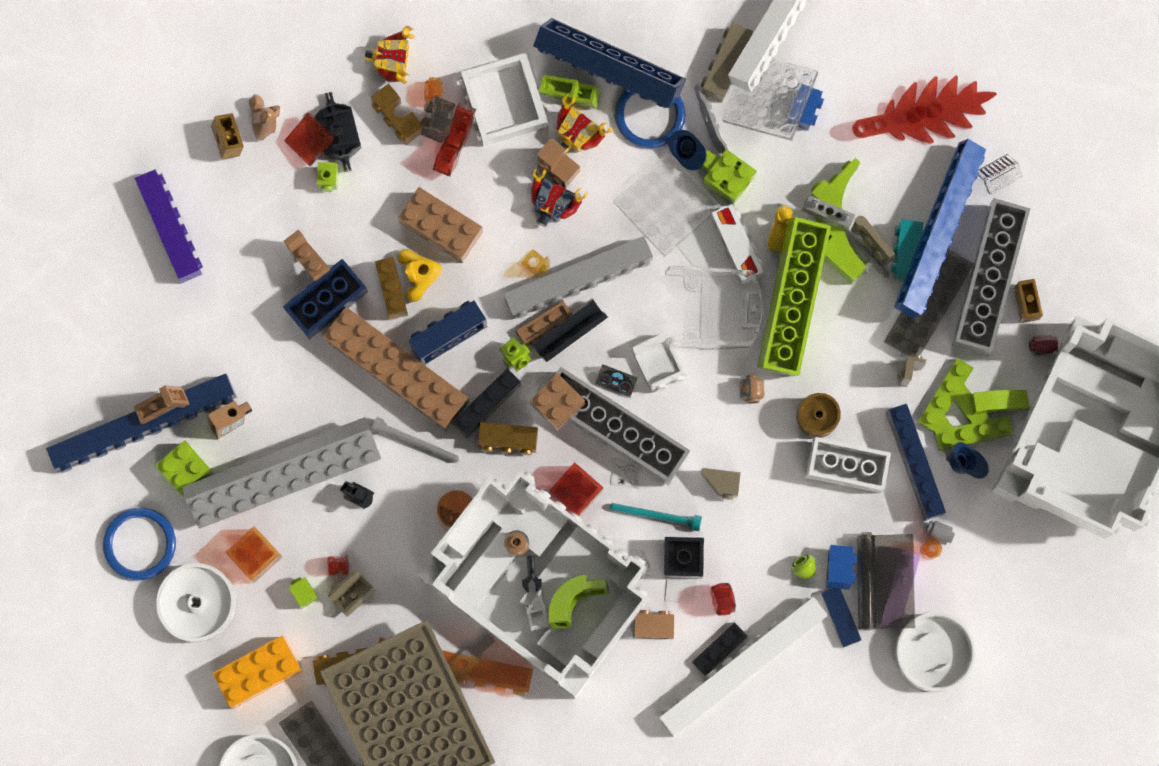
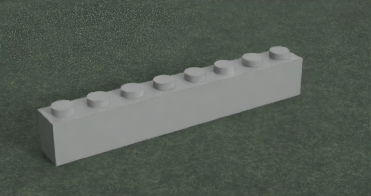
M642 236L503 294L512 318L517 317L519 319L528 315L527 312L531 310L539 311L545 308V305L548 303H559L565 296H576L581 293L580 290L587 288L589 290L595 288L599 282L604 280L605 282L612 281L616 278V275L621 273L623 275L629 274L633 271V268L638 266L640 268L646 267L651 264L650 261L653 260V255L645 237Z

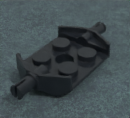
M329 92V96L328 93H325L327 104L315 115L316 124H320L321 128H324L319 131L320 137L325 138L327 134L329 138L325 146L322 145L326 158L340 160L343 164L344 172H348L346 165L348 170L352 171L349 160L362 148L352 108L345 104L335 103L332 92ZM335 126L343 128V131L338 135L332 132Z

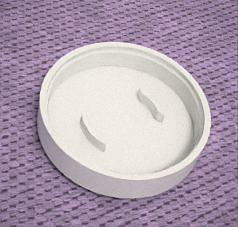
M927 613L914 618L901 630L895 645V659L898 669L910 684L924 691L942 692L958 686L967 678L975 661V645L969 630L958 619L944 613Z
M254 734L243 737L233 743L224 753L219 766H298V762L292 750L283 741L269 735Z

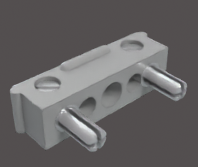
M809 195V198H806L801 211L817 217L818 220L847 231L851 230L856 219L855 214ZM826 211L832 212V215H827Z

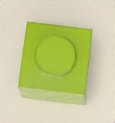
M305 577L296 578L291 582V586L288 587L302 609L319 599Z

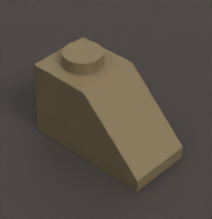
M702 468V477L718 496H722L724 500H733V498L738 497L741 472Z

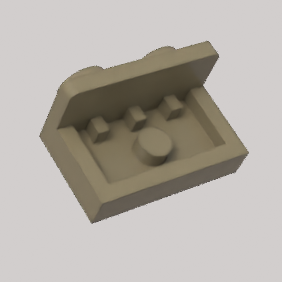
M912 354L911 357L907 356L898 369L897 380H900L899 386L907 387L912 380L913 369L921 370L927 360L922 359L920 355Z
M355 569L347 574L345 579L337 586L333 587L327 596L348 617L376 590Z

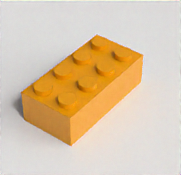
M282 635L212 674L230 708L235 709L303 672L289 643Z

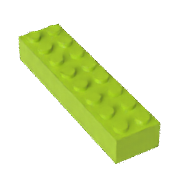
M798 217L788 219L757 368L790 376L800 375L830 235V225Z

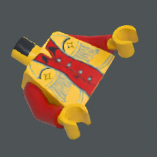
M405 26L402 31L383 38L382 41H378L377 50L366 49L365 61H374L375 70L378 72V75L387 82L407 83L405 76H409L406 72L409 41L406 39H414L415 35L409 34L410 31L414 30L410 26Z
M569 94L563 97V105L558 113L556 123L558 137L562 140L560 145L566 149V153L571 147L577 152L597 147L604 139L605 134L612 132V127L606 131L604 126L607 122L601 123L598 126L572 106L570 108L576 99L574 97L571 103L567 101Z

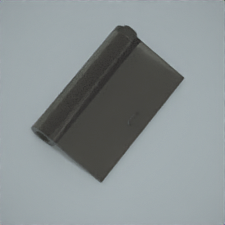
M861 532L860 536H857L858 630L915 628L913 534L872 535V532Z

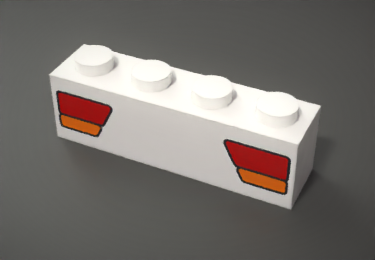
M733 204L712 212L711 220L742 285L761 277L765 268L762 260L756 257L755 253L757 250L754 243H750L747 237L749 235L747 227L745 225L742 226L740 222L741 214L738 208L734 209Z

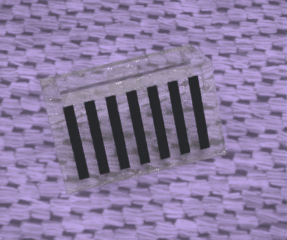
M1005 154L978 170V176L984 181L987 193L990 195L1023 178L1019 163L1009 154Z

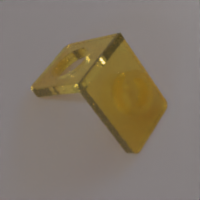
M532 250L522 261V265L537 277L541 273L544 274L550 267V258L548 256L542 257L535 250ZM537 257L540 264L537 267H531L528 263L530 258Z

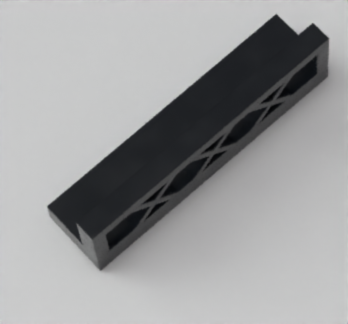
M591 298L531 342V345L540 358L548 362L607 319L608 316L600 310L594 299Z

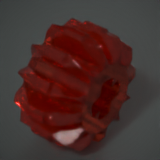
M718 583L712 586L710 594L716 614L718 616H725L734 613L736 603L731 585L729 583Z

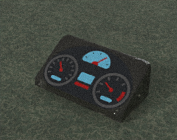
M602 364L595 384L631 398L638 378Z

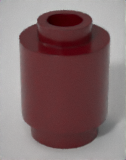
M1052 335L1032 336V340H1029L1030 352L1033 351L1034 355L1053 354V352L1058 351V339Z

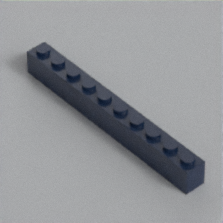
M225 373L184 390L189 405L184 408L176 407L145 424L140 423L137 413L134 411L46 448L54 470L57 472L61 471V473L68 472L74 465L87 464L93 457L97 456V458L106 456L108 451L112 449H123L129 442H139L148 434L156 435L167 426L169 428L175 427L180 424L179 421L184 419L192 420L203 411L208 413L215 410V406L220 404L227 405L233 402V399L237 398L229 376Z

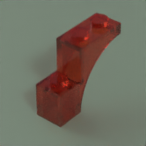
M460 102L456 106L448 133L436 155L433 166L434 171L450 177L455 170L461 150L469 139L476 113L475 108Z

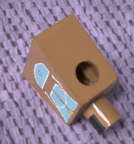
M233 401L208 414V425L217 440L243 425L245 421L244 416L252 412V408L247 401L239 406Z

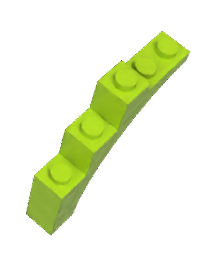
M856 158L852 161L848 160L841 168L843 171L839 175L836 173L829 180V183L825 179L821 183L817 182L811 188V196L842 209L845 188L861 162ZM826 211V214L832 215V212ZM815 217L816 222L822 223V224H826V225H830V224L825 223V222H823V221H821V220H818L817 217ZM830 225L831 230L824 260L849 283L853 284L865 271L866 266L851 248L844 229Z

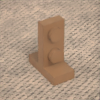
M299 229L283 241L295 260L303 266L314 281H317L330 270L328 265L306 241Z
M165 385L159 388L160 393L135 405L134 408L140 423L145 424L176 407L184 408L189 405L183 387Z

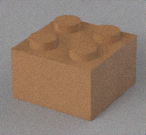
M557 373L530 399V405L558 431L585 405V400Z

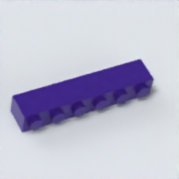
M156 169L134 178L179 281L184 283L202 275L200 269L203 268L199 257L195 258L193 254L196 249L192 241H188L186 238L188 231L184 223L180 224L178 220L181 215L178 208H173L171 201L174 199L170 190L166 191L164 188L166 181L163 174H158Z

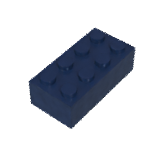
M341 259L317 281L312 282L286 303L283 308L310 340L336 319L345 307L349 308L368 293V290L347 263Z
M475 300L464 302L457 311H449L443 316L444 319L439 322L435 320L428 324L427 329L424 331H416L410 336L411 339L408 340L410 347L421 363L424 365L428 364L488 327L487 320Z

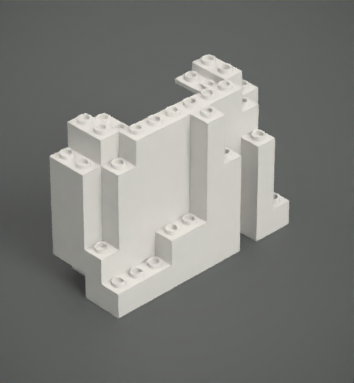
M1077 315L1069 323L1058 351L1055 353L1054 357L1056 358L1052 367L1046 373L991 493L1010 502L1017 500L1035 510L1042 508L1105 539L1114 533L1117 534L1121 526L1132 531L1142 529L1148 525L1151 519V515H1149L1151 511L1149 502L1158 488L1156 482L1159 478V342L1109 318H1106L1100 325H1097Z
M519 471L506 489L505 485L496 478L494 481L489 478L431 552L432 560L418 577L569 695L576 698L603 662L606 655L647 603V593L640 587L634 588L646 571L647 567L644 566L646 562L637 555L635 557L630 555L627 558L628 553L621 548L617 550L611 546L613 542L605 536L603 538L596 534L597 530L591 525L585 526L582 524V519L575 513L569 514L565 511L566 507L561 502L556 501L555 503L549 499L551 497L549 493L543 489L540 491L536 489L535 478L529 473L525 472L523 474ZM513 530H520L529 538V549L520 557L510 555L504 547L506 535ZM527 556H535V574L538 579H542V586L538 591L541 590L543 592L548 618L550 602L555 592L565 582L574 577L587 575L589 581L593 579L606 580L609 586V595L591 596L581 599L572 610V628L552 630L551 626L531 631L526 610L532 604L537 592L535 589L536 584L532 579L528 584L529 593L522 587V579H526L528 576Z

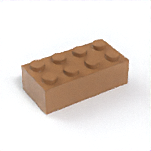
M420 187L417 188L398 217L401 225L462 263L483 233L481 225Z

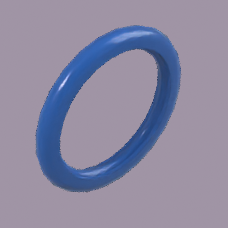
M624 90L615 106V121L620 133L633 145L651 149L662 147L669 143V139L674 132L682 130L686 112L681 97H679L674 103L676 109L674 126L666 135L657 139H643L633 134L625 123L624 108L627 101L635 93Z
M132 508L120 513L110 522L103 538V552L108 565L115 573L130 580H146L162 573L170 564L176 550V537L170 522L162 514L149 508ZM135 517H145L157 522L163 529L166 537V550L162 559L152 568L143 571H134L122 566L117 561L112 548L113 537L118 527L125 521Z

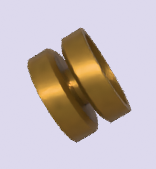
M814 393L802 401L797 411L796 421L799 429L805 435L811 438H823L831 434L837 427L841 417V410L838 402L832 396L826 393ZM818 413L822 415L820 418L816 417Z

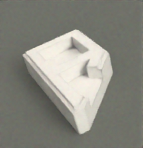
M541 590L537 592L532 604L526 610L531 631L550 626Z

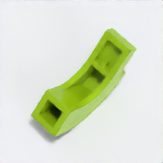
M580 575L565 582L555 592L550 602L549 624L552 630L572 628L571 616L574 606L586 597L609 595L607 581L603 579L589 581L587 575Z

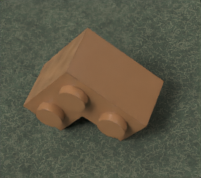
M552 138L537 154L538 169L542 173L545 169L546 174L548 173L553 177V182L559 186L563 185L567 188L580 172V166L566 155V149Z

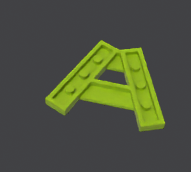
M959 358L955 360L917 422L934 433L938 451L954 448L958 442L969 445L1014 434L1009 415L990 419L987 413L974 415L971 401L972 393L964 384L974 367ZM953 401L970 424L953 427L945 417Z

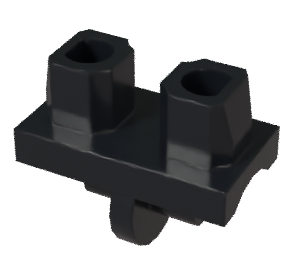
M345 481L340 488V491L345 494L343 497L345 500L363 509L369 507L373 502L374 492L355 482L351 484Z

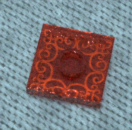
M307 113L284 141L307 165L312 166L335 137L311 113Z

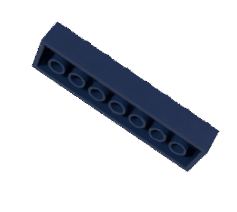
M554 18L549 19L540 26L533 45L543 54H551L558 61H566L576 69H584L591 76L601 77L612 85L617 84L623 90L639 94L640 98L652 100L662 108H670L679 99L686 82V78Z

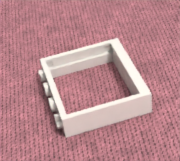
M526 53L461 72L462 78L459 79L462 90L466 89L467 96H464L467 107L471 106L473 113H470L472 123L477 124L478 130L475 133L478 142L482 141L483 147L548 127V121ZM520 64L537 120L486 134L469 79Z

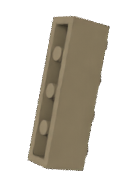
M733 22L730 28L727 27L723 34L725 40L723 44L719 43L715 52L717 58L715 61H711L708 67L710 73L708 77L704 76L700 85L703 87L702 93L723 102L731 84L728 74L753 34L752 30Z

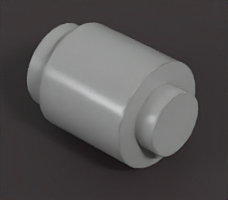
M930 521L925 531V535L929 536L928 539L945 546L947 543L952 542L955 533L952 532V527L938 521Z

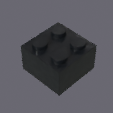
M665 537L663 578L702 579L704 569V538Z

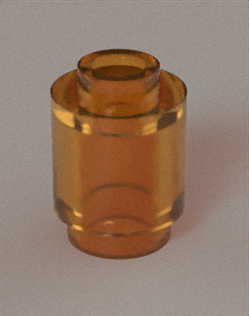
M431 77L425 81L424 100L428 106H440L441 101H443V82L439 78Z
M929 539L920 547V553L926 560H933L942 552V545L936 539ZM929 546H932L935 552H931Z

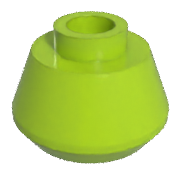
M802 555L791 565V572L801 579L808 580L815 575L816 563L815 558L811 555Z

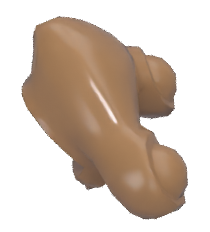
M254 94L249 99L250 110L253 114L252 128L256 139L262 141L270 134L275 133L276 118L280 115L281 107L275 105L264 108L262 97Z

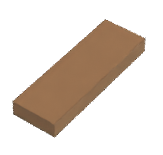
M562 300L515 330V333L522 343L529 346L531 342L570 315L571 311Z

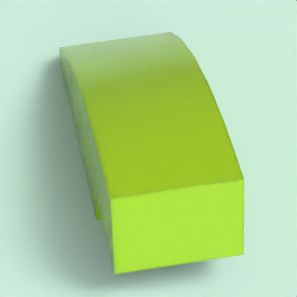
M543 75L538 92L561 101L564 96L569 94L567 97L569 103L575 97L576 101L574 104L597 109L602 91L597 86L582 84L578 80Z
M995 390L975 392L971 395L974 415L1030 409L1027 390Z

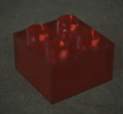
M574 462L549 490V494L556 501L561 502L571 514L575 513L580 517L603 492L604 487Z

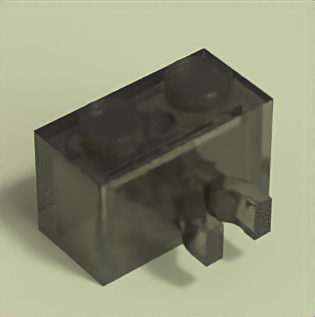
M436 95L430 101L428 100L424 106L425 116L420 124V127H422L421 135L439 143L444 141L450 133L455 103Z

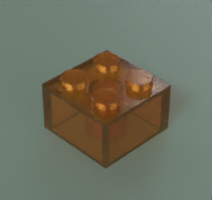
M255 526L225 552L253 583L260 579L283 557Z

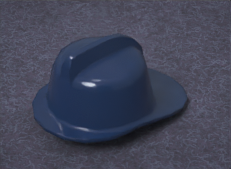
M678 130L671 135L668 143L671 154L687 170L694 171L700 169L706 162L707 157L703 144L688 130Z
M963 442L956 443L953 451L946 457V461L949 462L952 470L957 474L967 473L974 478L983 479L989 472V466L984 456Z

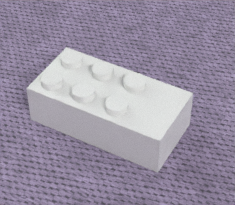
M815 437L811 442L805 478L881 493L885 490L891 453Z

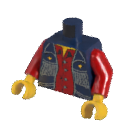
M537 167L533 172L535 178L530 190L531 203L534 205L535 211L540 213L536 223L546 227L550 219L559 222L561 219L565 220L574 215L580 207L582 200L588 196V192L581 196L580 190L582 188L577 189L573 193L545 178L542 181L541 179L545 176L546 170H543L542 175H538Z

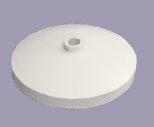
M200 563L183 565L172 571L160 585L156 599L157 613L162 625L175 637L188 642H202L218 636L231 622L236 606L234 589L228 578L218 569ZM196 600H200L199 607L194 605Z

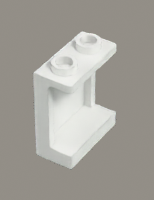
M667 331L632 347V353L651 392L654 390L656 392L662 391L667 388V384L671 382L677 384L684 380L686 371L683 369L673 349Z

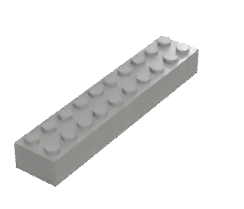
M364 417L183 486V491L196 524L201 529L381 459L367 420Z

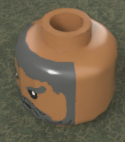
M747 375L746 379L740 381V398L745 400L747 404L760 403V400L765 396L764 381L758 379L757 375Z
M520 530L509 532L504 540L506 552L514 557L524 555L529 549L528 536Z

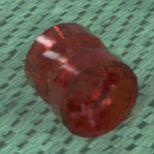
M341 555L337 558L334 556L327 557L329 576L336 575L337 573L349 574L348 555Z

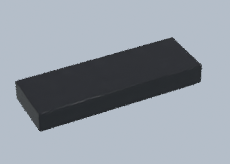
M734 622L692 663L706 676L748 636Z

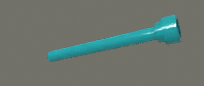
M611 503L609 506L612 511L684 524L694 531L700 530L702 516L694 515V517L690 516L688 518Z

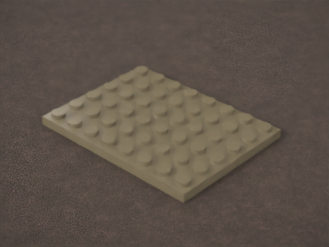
M428 620L320 671L365 766H490L496 763Z

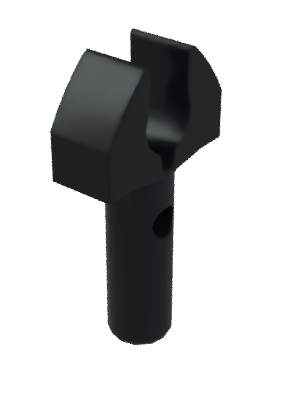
M529 555L527 556L528 576L526 579H522V587L529 593L528 584L532 579L536 584V592H538L542 586V579H538L535 574V556Z

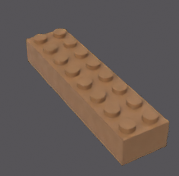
M345 307L323 335L325 342L444 431H447L452 421L469 402L466 395L348 307Z

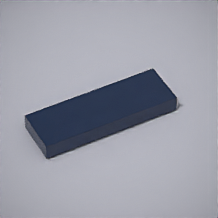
M832 588L822 592V598L843 648L861 641L862 639L841 589Z

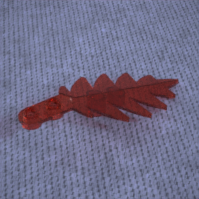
M935 76L923 89L917 101V83L914 82L902 95L896 107L892 99L888 103L884 114L857 120L852 126V131L858 138L890 133L901 141L905 140L904 133L919 141L932 144L934 140L925 130L926 128L936 134L953 139L955 135L944 121L958 127L971 129L973 126L963 113L985 115L986 111L981 104L995 97L997 93L990 91L977 92V81H974L957 95L958 76H954L937 96L938 77Z

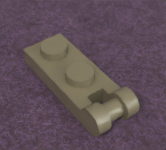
M857 216L851 228L852 232L859 234L864 244L875 253L876 258L882 261L884 265H887L892 261L895 253L864 216Z

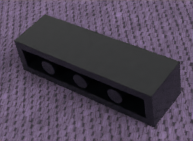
M507 368L452 421L453 426L467 439L480 426V422H484L521 386V381Z

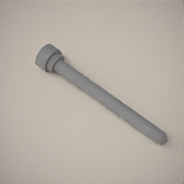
M379 417L374 421L371 429L372 432L377 434H383L384 432L456 463L459 461L457 455L392 428Z

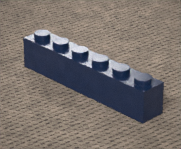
M907 403L888 409L886 415L924 521L943 516L946 510Z

